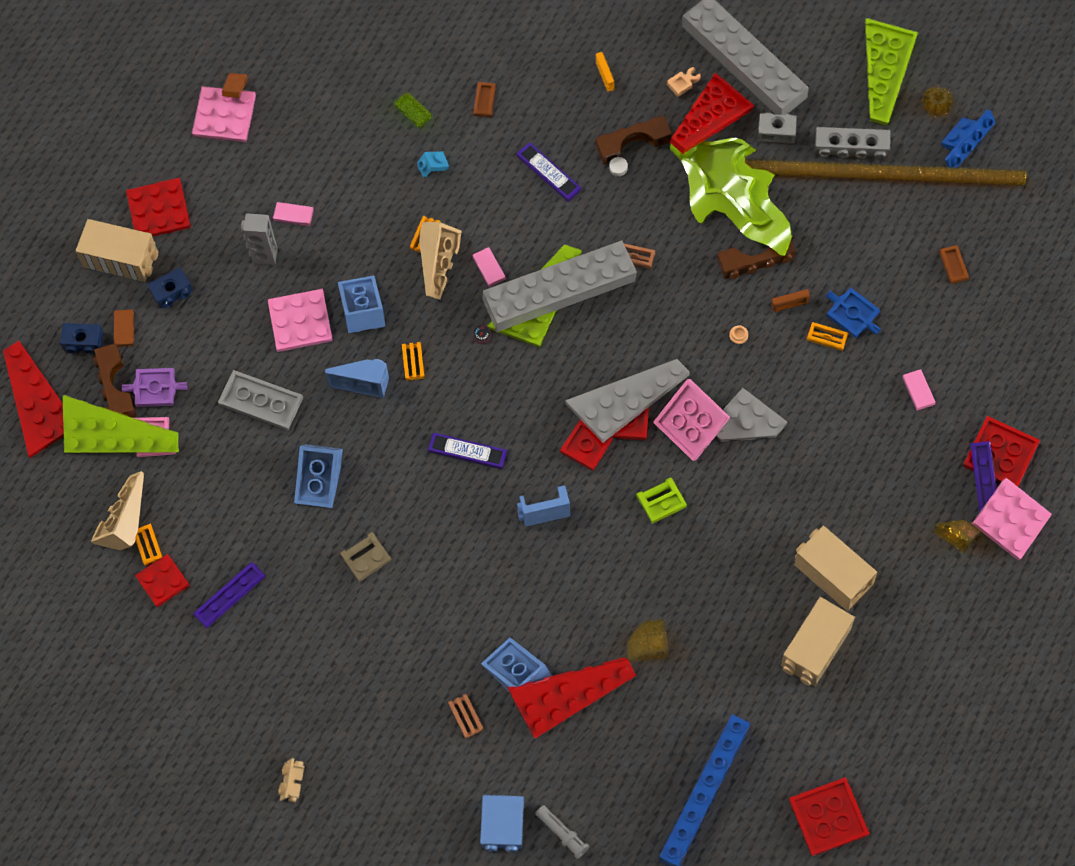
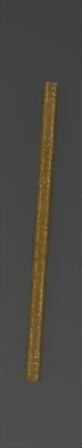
M745 158V163L752 169L767 170L774 174V176L779 174V176L784 175L785 177L787 175H790V177L802 175V177L807 176L808 178L810 176H813V178H816V176L828 178L829 176L832 179L834 177L837 179L839 177H842V179H845V177L851 179L853 177L860 180L862 178H865V180L877 178V180L882 179L883 181L886 179L888 181L900 179V181L906 180V182L909 180L912 182L923 180V182L929 181L930 183L932 181L935 183L938 181L940 183L944 181L949 183L950 181L952 183L958 182V184L961 182L964 184L975 182V184L981 183V185H984V183L996 185L998 183V185L1004 184V186H1007V184H1010V186H1013V184L1025 186L1027 181L1026 170L1020 171L1019 169L1016 171L1014 169H1011V171L1005 169L1003 171L1002 169L997 170L995 168L993 170L990 168L987 170L985 168L981 170L976 168L974 170L967 167L964 169L962 167L950 169V167L944 168V166L941 168L938 166L927 168V166L921 167V165H918V167H915V165L904 167V165L898 166L897 164L895 166H892V164H889V166L878 164L876 166L875 164L869 165V163H866V165L854 163L852 165V163L846 164V162H843V164H840V162H837V164L831 162L829 164L822 161L820 163H817V161L805 163V161L800 162L799 160L797 162H794V160H791V162L779 160L778 162L777 160L771 161V159H768V161L756 159L754 161V159L748 160V158Z

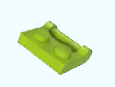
M671 477L656 487L636 494L652 524L687 507ZM667 489L671 490V492L655 500H652L650 502L647 501L648 498H651Z

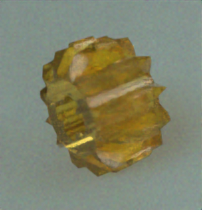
M938 85L935 89L931 86L929 91L926 90L924 92L922 104H924V110H929V115L934 112L936 117L939 116V113L944 116L947 111L951 110L954 99L951 92H946V87L940 89Z

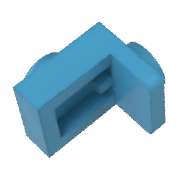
M443 151L424 152L417 162L423 177H427L431 171H445L449 168Z

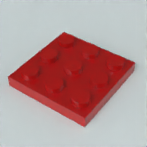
M180 178L126 190L134 230L150 233L154 237L191 228Z
M987 416L974 443L990 441L995 481L1001 483L1003 479L1007 478L1018 487L1040 440ZM970 449L963 467L974 471Z
M846 777L789 798L790 805L811 856L869 836V831Z

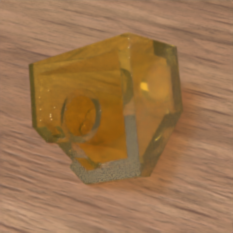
M957 520L937 523L933 533L966 554L978 538L981 530L976 528L972 524L973 522Z
M663 619L643 621L627 640L629 662L668 658L667 636Z

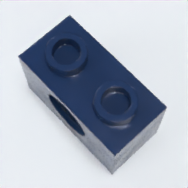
M181 267L147 284L160 309L170 307L176 300L180 298L185 299L193 292L191 284ZM170 288H175L173 291H168Z
M63 323L60 345L67 353L74 354L80 351L86 354H95L94 349L102 347L103 330L101 325ZM85 338L84 341L78 342L79 339Z

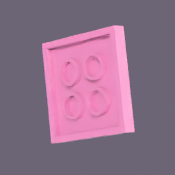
M202 87L192 131L193 137L246 142L256 96L255 92L243 91L240 98L223 97L221 88Z
M323 289L268 299L277 352L333 341Z
M687 379L653 423L691 460L695 461L731 417L691 379Z
M1005 478L972 524L1011 556L1020 560L1052 514L1014 483Z

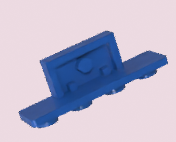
M987 109L977 121L962 117L941 142L944 148L952 150L945 158L949 171L954 172L995 124L991 110Z

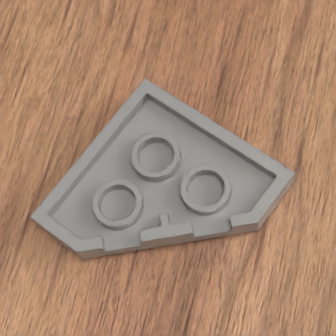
M742 388L723 409L731 418L715 438L721 442L775 438L787 425V421Z

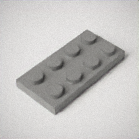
M233 370L218 401V405L289 430L303 400V395Z

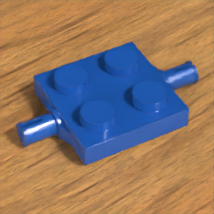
M850 288L840 297L831 290L827 293L826 297L834 302V305L827 312L826 316L856 339L867 328L875 335L880 332L881 328L872 323L873 319L880 313V309L854 289Z

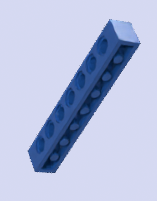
M733 714L731 715L659 856L660 863L666 866H680L749 730V722Z

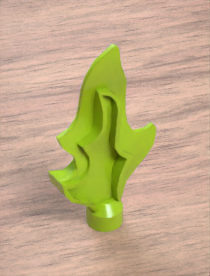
M736 138L714 142L703 141L684 154L672 144L670 145V150L682 161L688 174L691 211L699 223L703 224L706 218L714 211L724 213L750 240L771 247L781 256L786 255L792 238L790 223L768 196V186L774 174L767 170L752 169L745 163V157L756 151L751 145L742 139Z

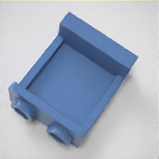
M565 486L558 487L557 499L526 505L524 496H519L520 503H517L519 520L524 521L525 527L570 517V502Z
M483 795L481 848L491 852L497 851V848H505L507 852H517L518 849H522L524 796Z

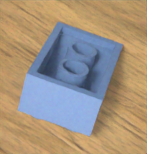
M375 276L338 282L348 333L385 327L383 307Z
M367 359L325 370L327 383L331 388L384 398L389 374L387 365L382 360Z
M308 444L300 446L294 503L333 508L343 449Z
M512 638L507 639L481 663L507 691V687H517L524 685L526 682L531 681L533 683L552 676L544 663Z

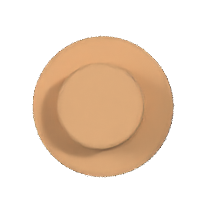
M740 325L733 327L729 334L731 341L736 344L746 342L748 339L747 329Z

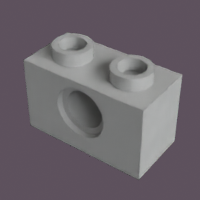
M772 113L760 114L758 141L794 144L797 116L790 114L774 115Z

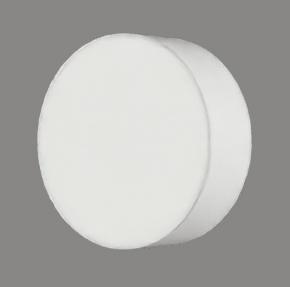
M621 157L612 159L609 164L610 172L615 176L624 175L628 170L627 161Z

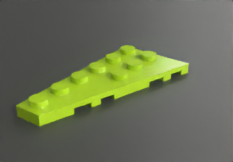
M866 18L870 122L888 126L918 32Z
M564 244L542 269L580 256L582 250ZM556 311L498 331V333L540 348ZM491 322L487 327L490 330L496 332V329L493 323Z
M63 395L64 453L179 452L178 432Z

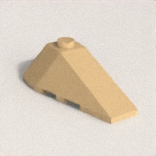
M422 222L419 240L426 296L439 300L447 282L446 271L452 269L453 263L450 261L452 255L458 253L461 230L440 222Z
M142 471L129 476L118 493L120 500L108 509V512L111 513L106 522L101 521L91 540L93 544L122 550L131 547L135 543L144 478Z

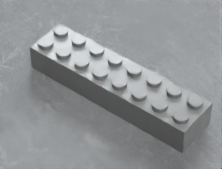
M702 0L683 15L682 27L776 115L788 114L807 98L809 87L715 0Z
M619 241L483 290V302L496 332L635 282L637 271L623 241Z

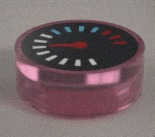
M486 325L476 326L472 332L474 341L478 344L488 343L491 339L490 328Z

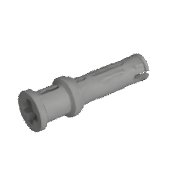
M545 805L538 809L535 815L562 840V845L564 847L567 846L575 854L574 857L576 859L580 858L588 850L589 845L587 843L584 844L577 837L575 831H570Z

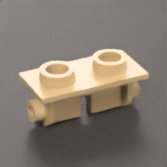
M294 758L284 764L282 769L284 781L283 783L281 782L278 794L281 795L280 801L288 798L289 802H296V799H299L301 784L294 783V780L302 781L303 762L295 761L294 764Z

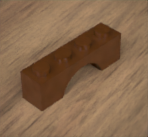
M664 116L654 117L649 121L639 122L631 127L621 128L616 132L596 138V149L604 165L610 163L616 157H621V151L624 146L632 141H646L655 148L670 143L672 132Z
M792 240L785 256L779 255L769 246L763 253L753 256L743 254L734 247L718 252L717 262L724 279H735L740 274H752L764 267L769 269L780 262L789 263L795 258L796 250Z
M117 344L94 349L96 356L93 357L95 367H99L100 373H97L100 384L104 385V390H101L104 401L107 400L109 405L106 409L131 418L136 417L130 393L118 391L113 387L114 376L124 367Z

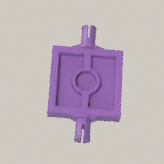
M174 368L136 369L134 384H122V392H134L136 407L174 406L176 390H187V382H175Z

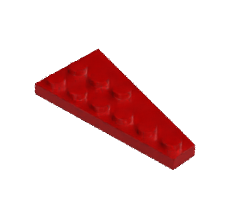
M714 73L712 79L708 82L706 88L672 136L670 143L684 154L751 112L754 105L717 73Z
M17 341L3 350L28 456L31 458L64 437L63 403L20 341Z
M624 657L604 662L599 666H589L583 668V670L569 671L546 677L533 683L530 681L521 686L507 687L531 734L534 738H537L632 679L636 674L629 660Z

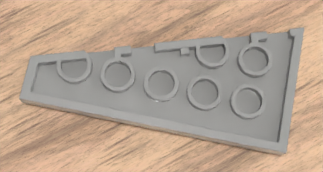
M678 359L565 400V404L604 443L687 378L690 372Z

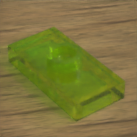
M408 92L394 102V106L418 128L432 118V114Z

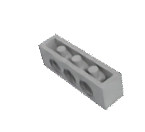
M816 127L815 155L821 157L834 155L840 158L856 156L859 159L874 157L879 160L889 157L890 130Z
M246 213L245 220L241 222V231L244 232V240H246V248L249 249V257L252 258L255 264L275 265L278 248L269 216Z

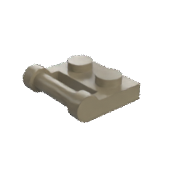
M373 532L369 533L367 538L347 551L343 550L339 553L359 582L392 561ZM370 544L374 545L373 549L356 560L352 561L350 557Z

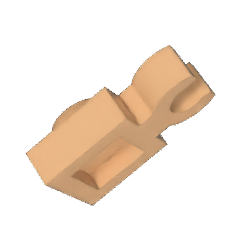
M694 67L688 69L686 75L681 71L667 81V85L677 97L690 90L692 83L700 80V74L696 76L691 75L695 72Z

